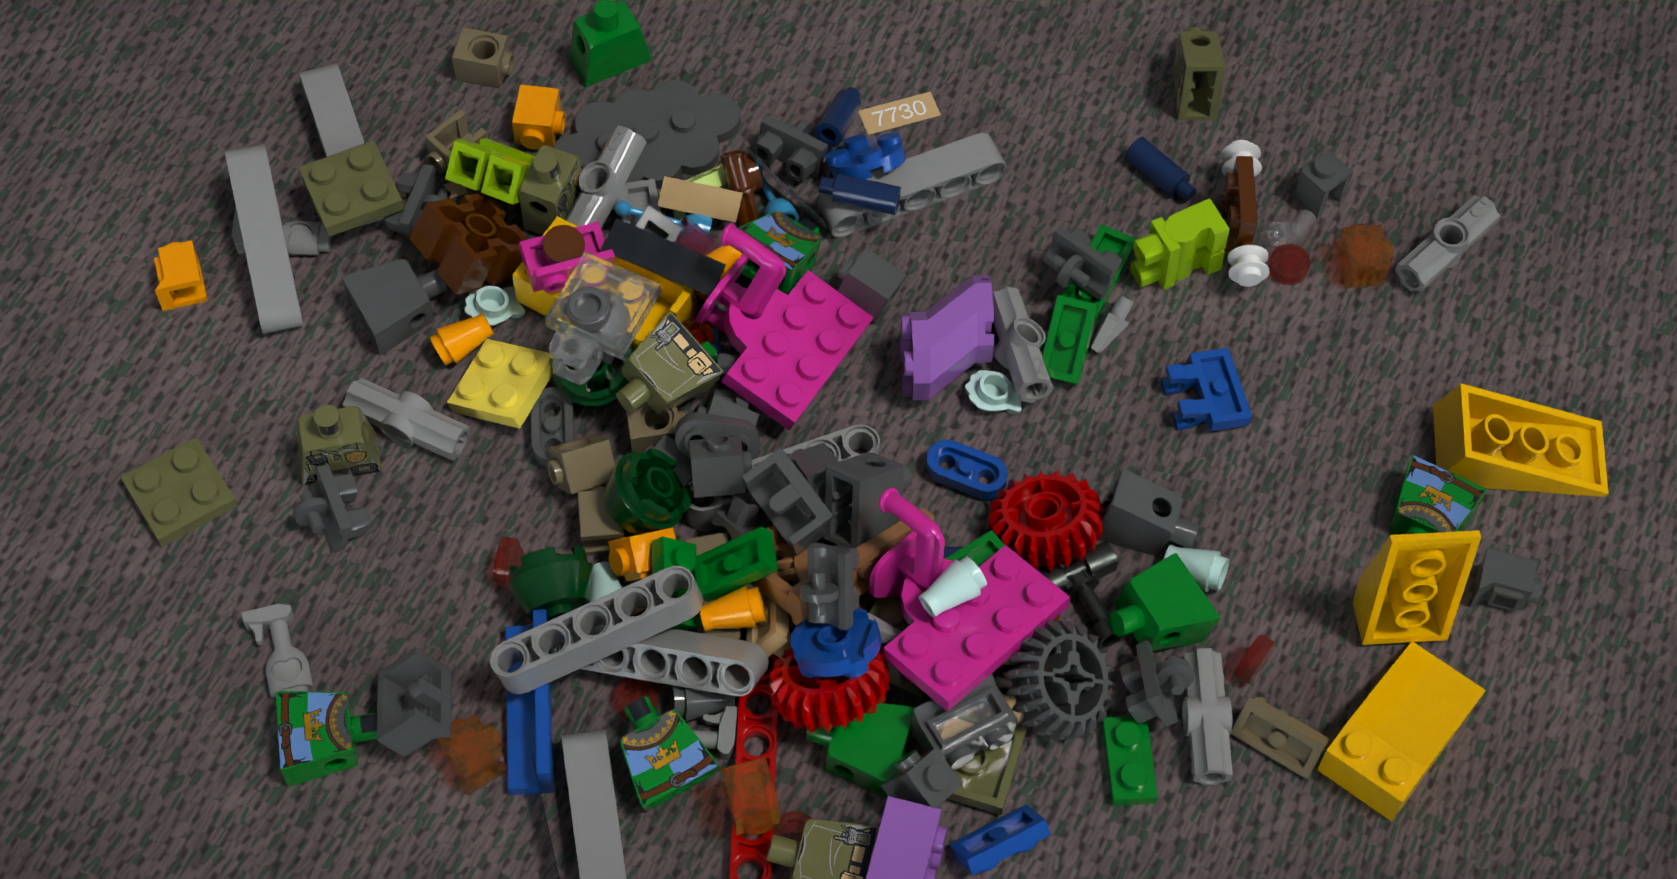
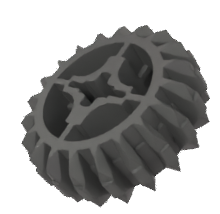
M1067 620L1047 621L1044 627L1038 626L1035 628L1032 638L1025 637L1021 642L1020 649L1016 653H1012L1008 659L1013 668L1004 676L1012 681V687L1006 694L1015 697L1016 703L1012 711L1023 712L1021 724L1028 727L1033 726L1034 734L1047 736L1048 739L1053 740L1076 739L1084 735V733L1097 729V722L1107 717L1104 707L1113 703V700L1107 693L1108 690L1116 685L1108 679V672L1114 667L1105 664L1104 657L1108 650L1097 648L1099 636L1087 635L1086 626L1074 625L1072 621Z

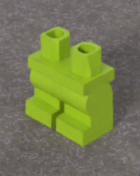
M488 138L480 139L479 144L463 139L455 140L445 179L475 191L482 189L481 193L509 204L519 203L520 187L535 156Z
M1209 198L1174 213L1168 217L1166 222L1162 217L1152 220L1149 235L1134 240L1133 249L1137 260L1131 262L1130 271L1139 287L1142 288L1159 281L1163 290L1174 286L1175 281L1184 280L1189 277L1192 270L1202 267L1207 275L1221 270L1225 253L1224 249L1226 248L1230 229L1212 200Z

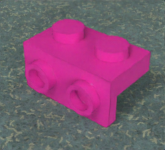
M599 221L575 227L584 238L585 249L583 257L549 264L542 251L545 235L519 242V251L533 292L544 289L549 293L557 292L566 288L571 282L583 279L586 282H595L605 278L609 272L613 271L615 255L612 249L602 251L605 239Z

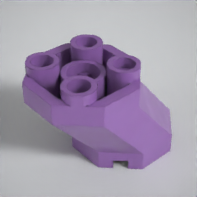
M988 275L970 276L926 312H909L907 316H901L899 354L900 362H903L904 372H902L903 397H911L912 400H929L974 363L992 362L994 334H991L992 322H994L992 283Z

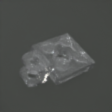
M584 252L545 317L546 327L556 331L549 346L550 357L553 359V373L575 384L582 385L595 373L603 359V352L622 360L660 295V284ZM596 287L601 289L614 306L611 309L609 321L605 326L596 331H585L573 326L568 318L567 301L570 295L579 288ZM566 364L577 370H570Z

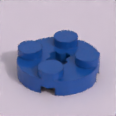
M899 132L885 133L878 138L867 140V136L864 134L855 135L844 140V148L831 151L825 155L830 177L833 176L835 180L838 173L869 179L872 178L870 171L882 166L884 173H887L902 165L906 160Z
M857 608L853 611V627L848 630H842L837 626L826 623H811L808 625L806 618L794 629L790 644L794 659L802 676L813 678L817 676L835 677L844 675L848 678H857L868 671V663L878 654L882 639L875 618L874 621L870 620L867 611Z

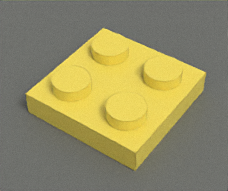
M486 339L450 396L447 404L452 412L520 429L553 375L555 356L553 353Z

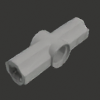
M620 125L614 128L597 161L589 163L580 172L579 186L581 191L566 217V221L578 227L599 221L602 228L610 211L615 210L616 203L622 200L626 201L628 196L626 181L647 143L641 135Z
M1474 195L1449 218H1443L1438 221L1433 232L1397 264L1395 272L1400 278V283L1410 291L1417 290L1422 292L1447 268L1457 265L1463 254L1498 223L1500 215L1495 208V204L1485 196L1477 197Z
M1006 286L1002 290L993 291V323L999 338L993 350L996 360L1010 370L1020 401L1033 403L1036 400L1047 398L1052 392L1053 386L1040 351V347L1046 339L1043 329L1035 321L1029 319L1019 289Z
M363 378L353 381L346 391L343 408L349 406L359 407L369 423L379 427L382 433L393 442L404 447H410L414 443L452 461L460 457L467 446L471 434L470 426L434 411L425 399L415 393L403 391L399 395Z
M1198 648L1192 652L1184 653L1182 658L1192 665L1194 671V681L1185 689V697L1183 699V732L1186 737H1189L1193 781L1199 782L1202 785H1219L1220 783L1231 781L1233 776L1229 740L1232 732V705L1230 697L1225 696L1221 653L1213 651L1212 648Z

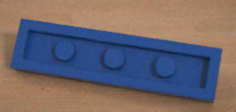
M533 610V625L505 627L506 640L548 622L547 610ZM523 662L514 663L508 669V672H515L522 666ZM551 682L523 694H513L506 690L509 796L540 794V790L541 794L554 793Z

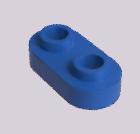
M953 440L938 441L927 452V473L938 483L980 499L996 498L997 491L1006 487L1007 468L1002 460L993 455ZM943 462H950L951 464H953L954 467L951 469H944L940 466V464ZM981 477H988L993 482L990 484H983L978 479Z

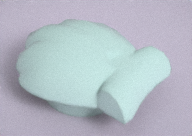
M485 286L471 291L469 296L465 298L466 315L472 318L483 313L490 326L501 324L510 317L514 319L521 318L525 314L522 305L516 301L515 288L513 286L504 289L497 286Z
M977 371L976 374L970 376V381L965 385L969 400L980 410L986 412L1007 410L1009 414L1014 415L1019 414L1022 410L1021 401L1014 382L1009 381L1005 375L999 372Z

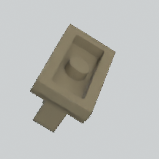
M1249 697L1231 732L1233 736L1305 779H1308L1330 741L1328 737L1292 716H1288L1285 710H1278L1266 703V699L1263 697H1255L1254 699Z

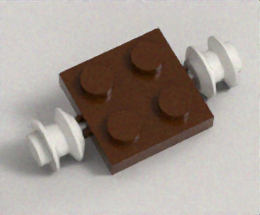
M1236 140L1221 151V159L1225 162L1222 166V173L1225 176V195L1220 196L1219 213L1222 218L1226 219L1227 226L1230 229L1226 248L1224 249L1225 252L1229 253L1228 262L1229 267H1231L1229 269V277L1242 286L1250 287L1258 285L1270 273L1269 267L1265 264L1268 260L1267 250L1253 243L1258 224L1254 177L1258 176L1262 170V165L1258 161L1261 156V150L1257 145L1247 140Z

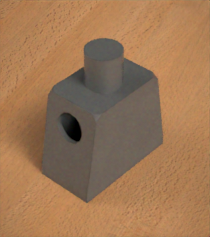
M400 259L342 277L347 299L379 355L388 352L434 321L429 299L448 291L445 281L437 273L438 269L417 278L408 261Z
M871 452L827 466L825 505L833 514V517L825 526L827 534L824 536V539L837 545L857 548L898 522L899 518L890 512L884 513L880 510L879 499L888 488L897 489L903 497V489L909 487L912 483L910 470L901 463H896Z
M1122 469L1100 504L1103 508L1104 516L1102 518L1103 532L1099 540L1158 556L1168 541L1191 548L1197 536L1199 524L1179 517L1183 498L1180 495L1135 473Z

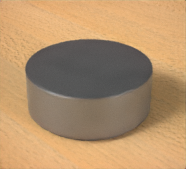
M596 287L577 289L570 295L567 301L568 318L574 327L582 331H596L602 328L609 321L611 315L608 296Z

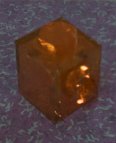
M1354 224L1349 227H1342L1335 250L1344 289L1384 286L1393 259V248L1391 241L1385 240L1382 224Z
M476 714L467 719L461 718L453 721L452 738H437L441 754L468 794L473 793L507 772L504 755L500 751L504 744L491 723L483 726Z
M765 757L721 769L722 787L736 835L746 832L748 835L763 834L771 830L775 824L780 823V805Z

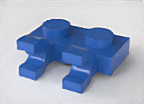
M1229 348L1190 353L1186 361L1187 365L1175 364L1166 366L1167 378H1162L1160 382L1165 396L1182 393L1189 387L1195 386L1199 400L1186 399L1178 401L1177 407L1179 412L1173 413L1172 416L1176 431L1193 428L1203 421L1207 422L1210 432L1249 426L1252 414Z

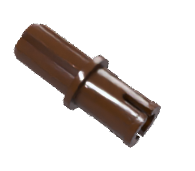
M734 150L720 155L727 180V190L743 193L736 220L738 228L759 218L753 194L757 187L756 184L752 183L749 175L745 150Z

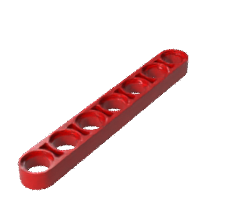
M774 654L768 657L773 663L772 669L763 674L749 694L739 696L729 879H740L737 875L739 868L745 863L750 862L758 864L763 869L764 873L761 879H771L772 862L766 861V855L773 835L778 710L776 705L773 704L770 693L772 691L770 672L775 669L774 661L780 659V657ZM743 666L740 667L743 672L748 673ZM754 696H763L770 701L771 708L764 714L756 715L747 709L746 704ZM758 736L767 740L769 749L762 755H750L744 749V744L752 737ZM750 778H759L766 783L768 788L764 795L752 798L744 794L742 785ZM748 820H757L764 825L766 830L761 838L748 840L741 835L740 827Z

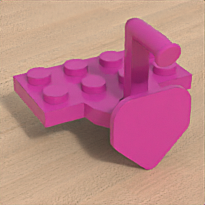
M729 223L722 233L721 245L724 247L729 245L742 253V256L712 291L695 318V322L702 324L707 321L718 330L726 333L731 345L741 354L726 373L722 383L790 431L874 317L809 270H807L789 295L777 290L787 271L782 259L757 240L736 228L734 223ZM750 259L759 265L760 268L749 287L743 288L735 281ZM719 303L727 307L726 312L717 307Z
M888 488L880 496V510L884 513H892L913 531L880 558L870 575L869 593L875 598L898 597L901 600L900 605L903 617L909 624L904 631L883 647V657L948 712L1006 662L1012 653H1016L1020 649L1021 642L1025 637L1032 638L1036 627H1044L1047 621L1054 620L1068 608L1070 596L1005 545L979 567L987 581V586L980 590L981 596L944 611L935 618L931 617L922 606L919 595L932 585L953 560L943 559L945 540L939 525L902 497L897 489Z

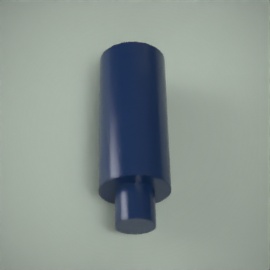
M850 87L839 91L817 125L815 137L828 144V147H836L841 143L861 108V100L857 89Z
M1144 137L1135 140L1128 148L1125 159L1170 197H1175L1178 194L1185 201H1189L1195 195L1197 189L1189 183L1190 175Z
M838 173L836 180L822 177L819 193L832 195V202L896 215L901 196V187Z

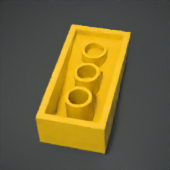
M1462 383L1433 405L1436 466L1488 489L1601 497L1609 494L1602 421Z
M1480 531L1390 535L1359 577L1355 591L1353 606L1362 645L1448 640L1481 540Z
M1411 642L1328 747L1317 770L1381 815L1393 821L1486 690L1416 643Z

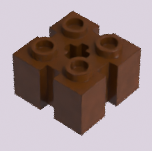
M481 192L463 196L459 205L452 198L427 203L409 237L427 260L440 264L437 273L455 295L478 290L483 283L495 286L512 282L513 273L523 262L519 251V242L528 240L516 224L508 226L503 218L506 212L493 197Z

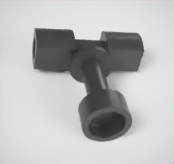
M1107 541L1095 545V551H1086L1084 561L1078 560L1070 564L1069 568H1061L1057 564L1054 565L1052 572L1048 567L1039 570L1042 575L1069 595L1071 600L1080 599L1094 623L1089 634L1099 636L1097 647L1102 649L1120 642L1126 636L1118 637L1111 631L1108 623L1109 615L1094 591L1099 584V578L1117 570V556Z

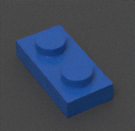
M1026 804L950 843L949 846L955 860L973 876L977 873L992 870L1000 861L1017 852H1025L1032 849L1038 841L1050 836L1051 833L1046 819Z

